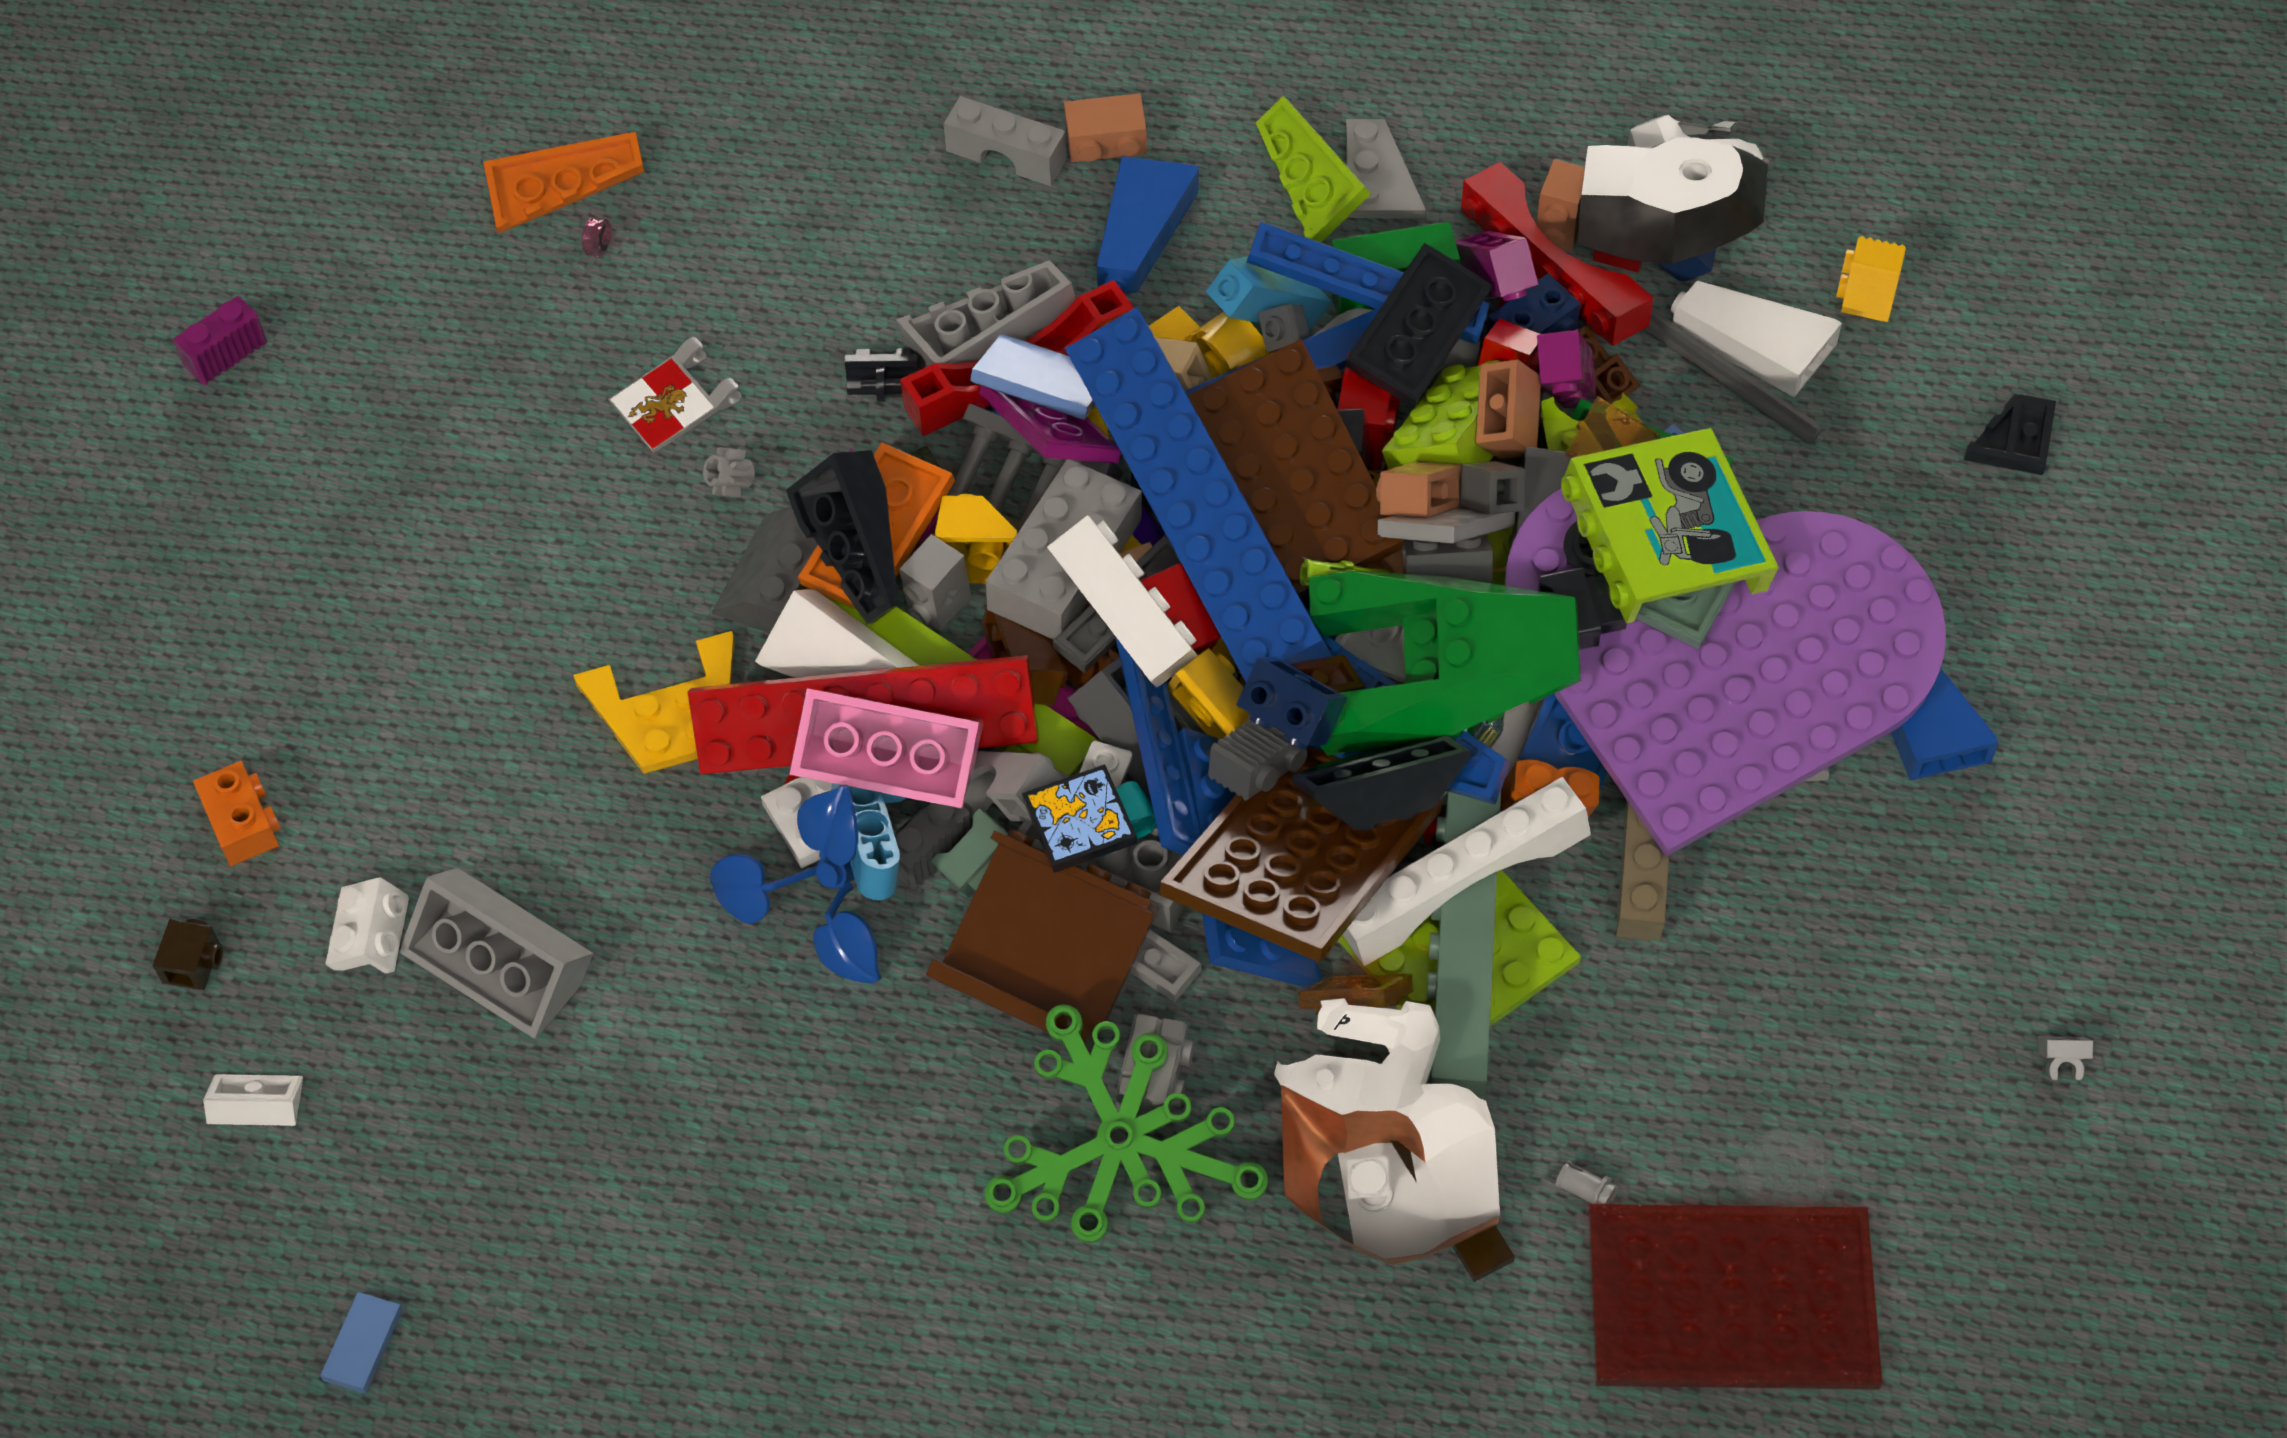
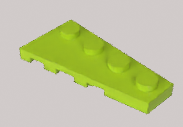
M1284 96L1256 122L1269 155L1276 163L1280 172L1279 177L1283 187L1288 191L1293 202V210L1304 227L1305 237L1321 243L1372 193Z

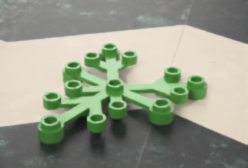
M1065 1004L1058 1005L1050 1010L1046 1018L1048 1033L1056 1042L1064 1043L1073 1063L1062 1060L1059 1054L1053 1050H1043L1035 1058L1036 1071L1044 1079L1058 1078L1085 1087L1102 1123L1098 1128L1097 1138L1062 1155L1033 1146L1024 1136L1015 1135L1010 1137L1004 1145V1153L1008 1161L1015 1165L1026 1163L1035 1166V1168L1015 1178L1000 1175L988 1182L985 1188V1200L994 1212L998 1214L1014 1212L1020 1206L1024 1194L1044 1185L1042 1193L1036 1196L1032 1202V1212L1040 1222L1050 1223L1054 1221L1060 1213L1059 1200L1069 1172L1103 1156L1086 1205L1079 1207L1071 1219L1072 1231L1080 1241L1085 1243L1098 1242L1104 1238L1108 1231L1109 1223L1104 1209L1121 1161L1134 1186L1136 1203L1142 1208L1151 1209L1156 1207L1161 1201L1162 1192L1157 1182L1150 1179L1138 1153L1157 1159L1178 1202V1215L1184 1222L1189 1224L1197 1223L1203 1218L1205 1205L1203 1200L1193 1193L1181 1168L1231 1184L1234 1193L1245 1201L1258 1200L1265 1194L1268 1188V1176L1264 1168L1259 1164L1245 1162L1235 1166L1189 1150L1215 1136L1225 1137L1233 1131L1235 1126L1234 1116L1226 1108L1218 1107L1213 1109L1208 1114L1206 1120L1166 1140L1160 1141L1146 1136V1134L1171 1122H1183L1191 1114V1103L1188 1097L1182 1093H1173L1165 1099L1164 1105L1136 1118L1152 1072L1161 1069L1168 1059L1167 1045L1162 1037L1154 1033H1145L1137 1037L1133 1042L1131 1054L1135 1066L1119 1112H1117L1102 1081V1077L1112 1050L1120 1043L1118 1027L1108 1021L1097 1024L1092 1033L1095 1044L1090 1055L1080 1036L1083 1030V1021L1078 1010ZM1061 1015H1068L1072 1018V1024L1067 1029H1059L1055 1025L1056 1019ZM1110 1029L1115 1033V1038L1111 1043L1104 1044L1098 1040V1035L1102 1030ZM1147 1043L1155 1044L1158 1047L1157 1054L1152 1058H1146L1141 1054V1048ZM1046 1057H1052L1057 1061L1056 1068L1051 1072H1045L1040 1068L1041 1061ZM1175 1100H1181L1186 1104V1110L1181 1115H1173L1169 1111L1170 1104ZM1217 1115H1225L1229 1118L1230 1123L1226 1129L1218 1130L1212 1125L1213 1118ZM1119 1128L1128 1132V1138L1122 1144H1116L1111 1140L1112 1132ZM1017 1142H1021L1027 1147L1025 1155L1020 1158L1010 1155L1011 1146ZM1247 1172L1255 1173L1259 1179L1257 1185L1252 1188L1244 1187L1241 1184V1177ZM1005 1185L1011 1189V1196L1006 1201H998L994 1197L995 1190L999 1186ZM1145 1186H1151L1156 1190V1197L1150 1202H1144L1139 1198V1192ZM1044 1200H1050L1054 1203V1211L1048 1216H1042L1037 1211L1039 1203ZM1188 1201H1195L1200 1206L1199 1213L1193 1217L1186 1216L1182 1211L1183 1205ZM1086 1215H1093L1098 1219L1096 1228L1091 1231H1086L1081 1227V1220Z

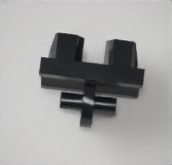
M899 348L892 352V354H876L871 349H856L853 355H845L847 395H876L877 402H886L887 394H902L900 379L919 371L918 354H913L910 348Z

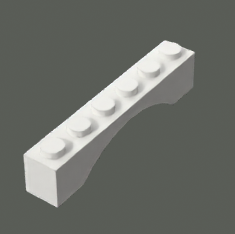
M1563 777L1557 779L1388 877L1343 933L1344 938L1363 966L1370 964L1402 945L1429 915L1473 883L1517 863L1537 858L1554 857L1590 836L1591 832L1586 807Z

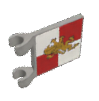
M695 337L687 339L673 356L608 399L652 453L686 434L718 411L727 409L742 399V395L738 391V384L733 379H724L708 395L686 370L706 359V353L702 350L703 345Z

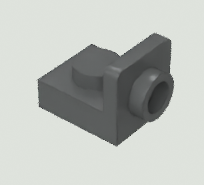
M1287 304L1258 312L1266 352L1277 351L1299 339L1309 338L1303 304L1293 306Z

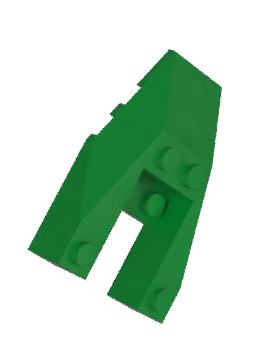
M1347 571L1309 577L1310 617L1324 636L1402 625L1404 631L1405 684L1340 692V694L1348 697L1327 744L1320 745L1328 756L1375 750L1413 741L1427 742L1435 737L1446 735L1455 739L1462 736V731L1487 720L1490 723L1504 717L1505 711L1527 701L1532 704L1581 682L1578 610L1575 597L1438 575Z

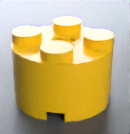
M1224 311L1184 339V341L1198 343L1212 378H1216L1275 352H1266L1263 335L1258 332L1250 321L1230 318Z

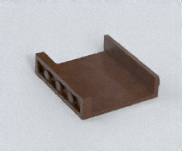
M1010 829L1007 836L994 830L991 839L998 846L943 962L941 963L933 959L926 975L1048 1032L1046 1018L1050 1010L1058 1005H1070L1077 1009L1081 1015L1083 1030L1080 1036L1087 1050L1092 1052L1095 1044L1092 1036L1093 1030L1097 1024L1107 1021L1157 915L1159 907L1149 900L1151 892L1130 882H1127L1125 888H1121L1109 882L1112 877L1111 874L1090 864L1087 865L1085 871L1073 866L1053 873L1046 854L1031 847L1034 842L1032 838ZM1061 1015L1056 1019L1055 1025L1059 1029H1067L1072 1024V1018L1068 1015Z

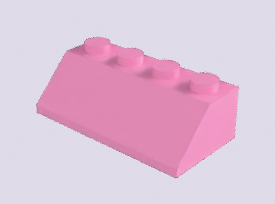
M807 688L790 775L962 809L975 767L983 724L976 721Z

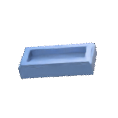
M357 1292L320 1375L322 1380L366 1394L403 1311L401 1305Z

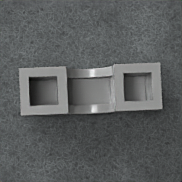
M962 96L958 98L943 123L947 152L981 163L988 150L998 151L1013 162L1016 175L1048 186H1052L1067 160L1066 132L1064 130Z
M978 750L975 767L963 806L969 810L970 818H973V814L979 808L986 812L994 802L1010 821L1032 822L1023 802L1022 793L1061 780L1062 777L1054 769V763L1041 753L985 752Z

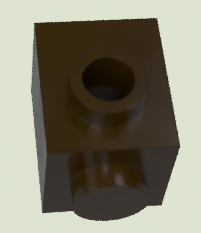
M169 919L152 966L162 984L205 990L211 970H217L221 964L223 946L220 944L212 926L198 919H187L185 922Z

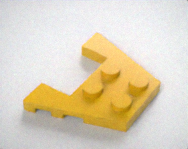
M732 631L696 641L705 677L620 700L610 665L573 675L577 688L585 695L600 718L605 721L643 774L698 759L687 692L690 688L731 684L733 652L735 649Z

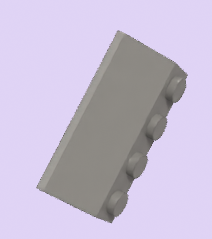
M459 868L426 878L399 953L534 1039L538 1038L581 986L593 956V952Z

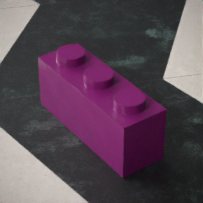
M1484 231L1455 241L1460 264L1494 284L1489 293L1491 298L1503 297L1504 301L1518 299L1527 295V288L1539 285L1525 237Z
M1578 330L1537 335L1540 381L1549 395L1554 397L1558 403H1562L1563 408H1576L1581 399L1586 401L1597 399L1593 350Z

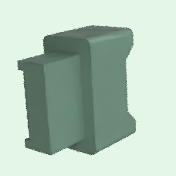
M979 808L973 814V827L948 853H937L931 860V863L968 898L976 892L998 846L991 839L993 831L1008 835V832L982 808Z

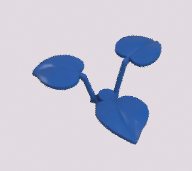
M842 785L833 790L814 795L804 801L798 810L797 825L799 833L809 848L820 851L819 857L821 859L818 865L770 883H764L765 874L762 864L757 859L746 854L729 855L713 866L710 873V883L713 885V891L718 901L731 915L747 924L762 920L769 912L770 900L766 891H773L814 875L817 876V879L823 886L833 889L839 888V892L825 913V920L828 924L818 927L814 932L813 939L817 955L827 968L844 978L862 983H875L881 979L878 969L877 945L867 922L861 916L849 911H842L835 915L846 894L853 890L851 881L855 879L850 861L856 855L858 826L848 785Z

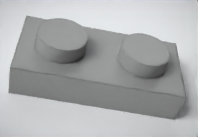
M1149 930L1129 973L1175 1003L1201 972V963L1152 930Z

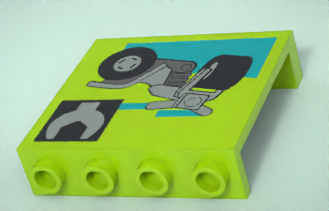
M1712 428L1571 458L1565 475L1561 479L1563 497L1567 502H1571L1577 515L1578 529L1583 537H1587L1593 550V560L1596 569L1604 574L1610 587L1609 593L1612 604L1615 608L1620 609L1626 624L1635 621L1642 603L1745 580L1751 594L1765 592L1768 590L1779 569Z

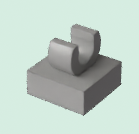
M2038 1036L2039 1055L2050 1058L2046 1064L2048 1077L2052 1080H2058V1067L2063 1062H2069L2072 1066L2073 1079L2082 1080L2084 1066L2080 1059H2093V1040L2085 1037Z

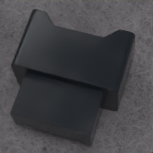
M1580 567L1539 576L1538 591L1576 598L1580 650L1599 646L1601 634L1624 630L1627 627L1620 609L1615 608L1612 604L1609 593L1610 587L1604 574L1586 578L1583 568Z

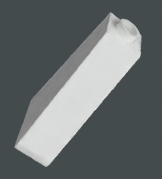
M1696 281L1687 293L1684 291L1679 293L1671 307V312L1674 314L1673 323L1723 358L1793 397L1797 395L1835 348L1842 322L1834 318L1701 281Z
M815 589L793 591L755 662L763 667L794 678L919 666Z

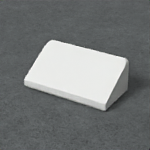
M216 1074L203 1099L207 1124L295 1126L303 1076Z

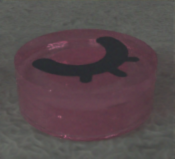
M592 217L586 222L582 234V247L587 256L604 257L612 239V228L609 220Z

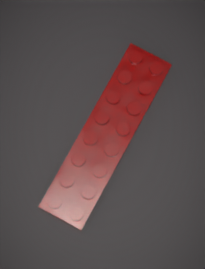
M1028 655L690 688L687 692L700 775L791 766L807 688L980 722L983 724L978 748L1037 743L1039 740Z

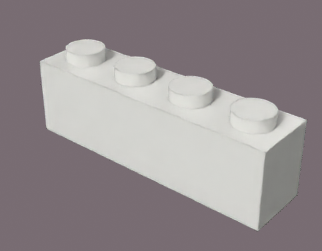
M1087 515L1047 546V548L1150 682L1158 688L1198 656L1191 647L1197 640L1181 620L1174 625L1164 613L1170 608V605L1156 587L1147 591L1140 582L1139 578L1145 573L1133 557L1128 553L1122 558L1113 545L1119 539L1105 521L1102 520L1096 525Z

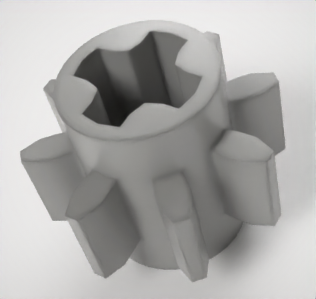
M718 447L717 455H712L706 460L703 476L708 485L714 486L712 489L713 495L740 498L741 489L746 490L751 486L755 471L752 462L744 459L746 455L745 450Z

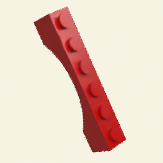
M1501 162L1463 181L1461 210L1465 216L1473 220L1484 231L1525 237L1537 279L1539 280L1549 273L1581 303L1579 317L1590 326L1594 333L1603 337L1611 346H1614L1649 327L1654 298L1629 275L1607 271L1587 264L1567 254L1552 243L1538 228L1529 212L1525 198V183Z
M1115 280L1080 295L1051 324L1025 340V342L1069 356L1065 350L1066 347L1129 312L1134 307ZM979 360L953 364L934 363L900 379L904 409L922 436L962 419L969 404L980 408L990 405L979 394L981 385L970 381L972 368Z

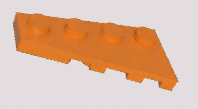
M636 131L483 161L498 234L644 172Z

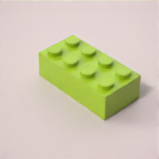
M1493 360L1485 362L1483 364L1497 363L1500 361ZM1453 365L1441 372L1440 377L1426 391L1423 399L1410 412L1409 417L1382 450L1388 470L1415 461L1470 464L1489 462L1494 455L1476 444L1480 366L1464 367L1463 365Z

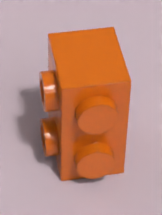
M242 760L193 780L230 867L279 846L273 833L281 829L271 806L262 808L259 799L267 796L257 772L248 776Z

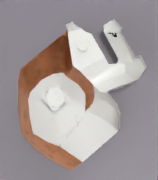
M1345 998L1320 1001L1322 1008L1318 1013L1317 1029L1322 1030L1328 1035L1386 1045L1390 1054L1382 1064L1368 1060L1314 1055L1305 1061L1290 1065H1281L1277 1061L1274 1075L1281 1085L1284 1196L1301 1212L1330 1231L1322 1221L1318 1199V1183L1324 1165L1335 1154H1338L1354 1244L1345 1241L1338 1235L1336 1236L1356 1250L1390 1265L1425 1258L1497 1225L1500 1218L1495 1128L1486 1101L1478 1098L1469 1089L1454 1084H1426L1440 1042V1029L1431 1006L1406 1001L1401 1010L1348 1005ZM1390 1140L1402 1143L1411 1151L1416 1181Z

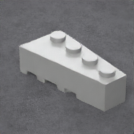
M1048 260L1002 278L1001 285L991 289H982L981 287L966 292L968 298L945 306L944 302H940L928 307L929 313L914 319H911L909 314L896 319L905 348H910L913 354H918V364L925 368L934 363L953 364L979 360L1000 334L1025 341L1051 324L1066 311L1076 298L1072 283Z

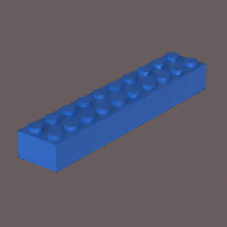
M1138 307L1066 347L1065 350L1244 680L1247 682L1257 658L1277 657L1288 664L1333 657Z

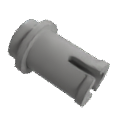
M1569 1160L1562 1167L1555 1185L1559 1189L1562 1188L1590 1202V1208L1595 1211L1598 1208L1606 1211L1612 1204L1618 1189L1617 1185L1611 1183L1612 1178L1605 1176L1602 1179L1574 1165Z

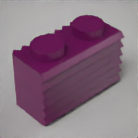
M236 296L230 301L223 303L218 309L197 323L190 325L185 331L172 339L182 365L202 385H207L208 380H214L215 376H221V371H227L228 367H234V363H240L241 358H247V354H253L254 349L260 350V345H266L267 343L258 315L240 296Z

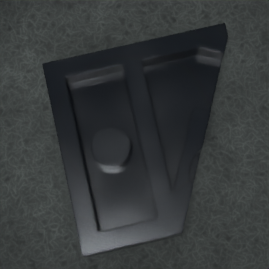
M2015 393L2004 405L2003 411L1995 415L1986 425L1980 437L1975 442H1970L1967 446L1964 460L2043 475L2047 462L2056 401Z

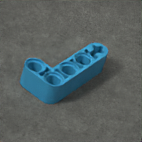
M832 783L831 790L842 785ZM848 786L858 826L856 855L850 861L857 888L866 898L872 900L887 899L894 895L897 889L900 853L885 803L900 802L905 800L906 797Z

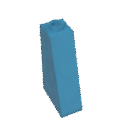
M1248 256L1228 260L1205 291L1230 318L1260 323L1258 312L1287 304L1292 306L1303 304L1308 331L1315 326L1332 303L1320 288L1247 263Z

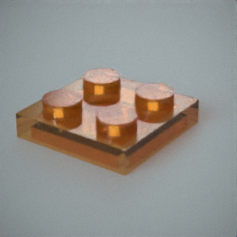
M1412 974L1327 976L1298 991L1299 1009L1315 1008V1014L1318 1015L1322 1008L1320 1001L1345 998L1348 1005L1376 1008L1399 1005V999L1413 992Z

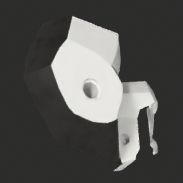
M1669 115L1661 116L1633 127L1630 130L1627 146H1588L1581 196L1578 244L1617 257L1674 264L1712 251L1750 233L1764 222L1769 158H1763L1756 144L1747 143L1741 139H1700L1687 136L1707 134L1709 130L1730 132V127L1738 122L1723 121L1710 126L1674 120Z

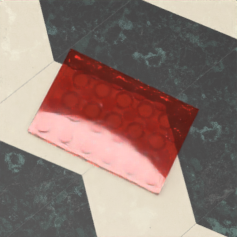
M1589 1205L1588 1221L1596 1386L1880 1390L1882 1371L1868 1207Z

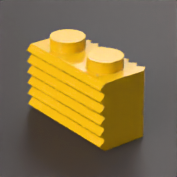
M1864 236L1858 237L1855 251L1847 249L1841 272L1845 274H1841L1836 294L1837 298L1844 299L1841 309L1842 313L1888 322L1906 250L1903 244L1898 246L1895 242L1889 244L1888 241L1882 243L1879 239L1874 241L1871 237L1865 239Z

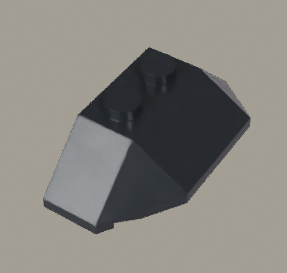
M1447 735L1440 736L1427 742L1413 741L1387 746L1310 766L1300 773L1293 775L1292 780L1296 787L1353 829L1371 830L1379 823L1394 819H1411L1415 817L1416 813L1433 809L1470 759V750Z

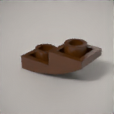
M1587 325L1578 330L1593 350L1597 398L1609 407L1612 403L1622 398V392L1628 396L1641 386L1617 353L1611 357L1607 354Z

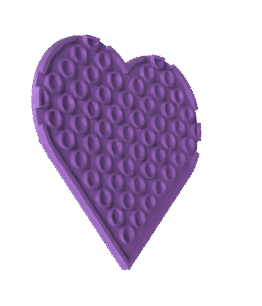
M1561 489L1540 503L1520 527L1508 556L1505 586L1538 591L1539 576L1575 569L1571 564L1567 565L1563 542L1567 530L1577 521V515L1571 502H1567L1563 497ZM1788 512L1756 520L1779 569L1768 590L1765 592L1751 594L1745 580L1737 581L1700 649L1692 647L1635 619L1634 622L1627 623V627L1624 630L1601 634L1599 646L1580 650L1581 682L1556 692L1554 695L1666 857L1885 737L1903 725L1922 706L1937 679L1944 658L1946 626L1939 596L1922 566L1904 547L1887 534L1858 520L1825 512Z

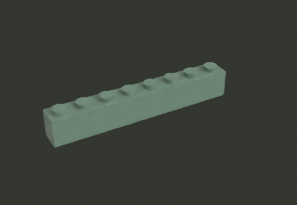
M1446 791L1441 797V805H1446V817L1437 816L1436 842L1444 843L1445 845L1499 814L1501 791L1496 804ZM1497 871L1468 886L1431 914V920H1440L1439 933L1431 932L1429 946V959H1437V972H1428L1427 999H1435L1434 1015L1440 1029V1042L1428 1080H1430V1084H1454L1467 1088L1483 1100L1485 1098L1488 1068Z

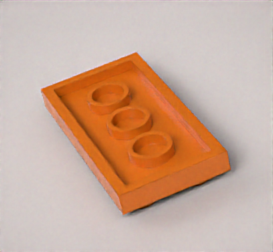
M881 442L874 453V458L886 487L896 579L900 572L899 569L907 561L940 507L942 496L948 494L955 479L951 472ZM817 545L798 576L800 584L809 589H815L831 599L856 609L841 588L842 578L833 566L827 567L820 558L823 551Z

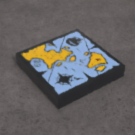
M1105 764L1022 793L1023 802L1053 873L1137 844L1136 833Z

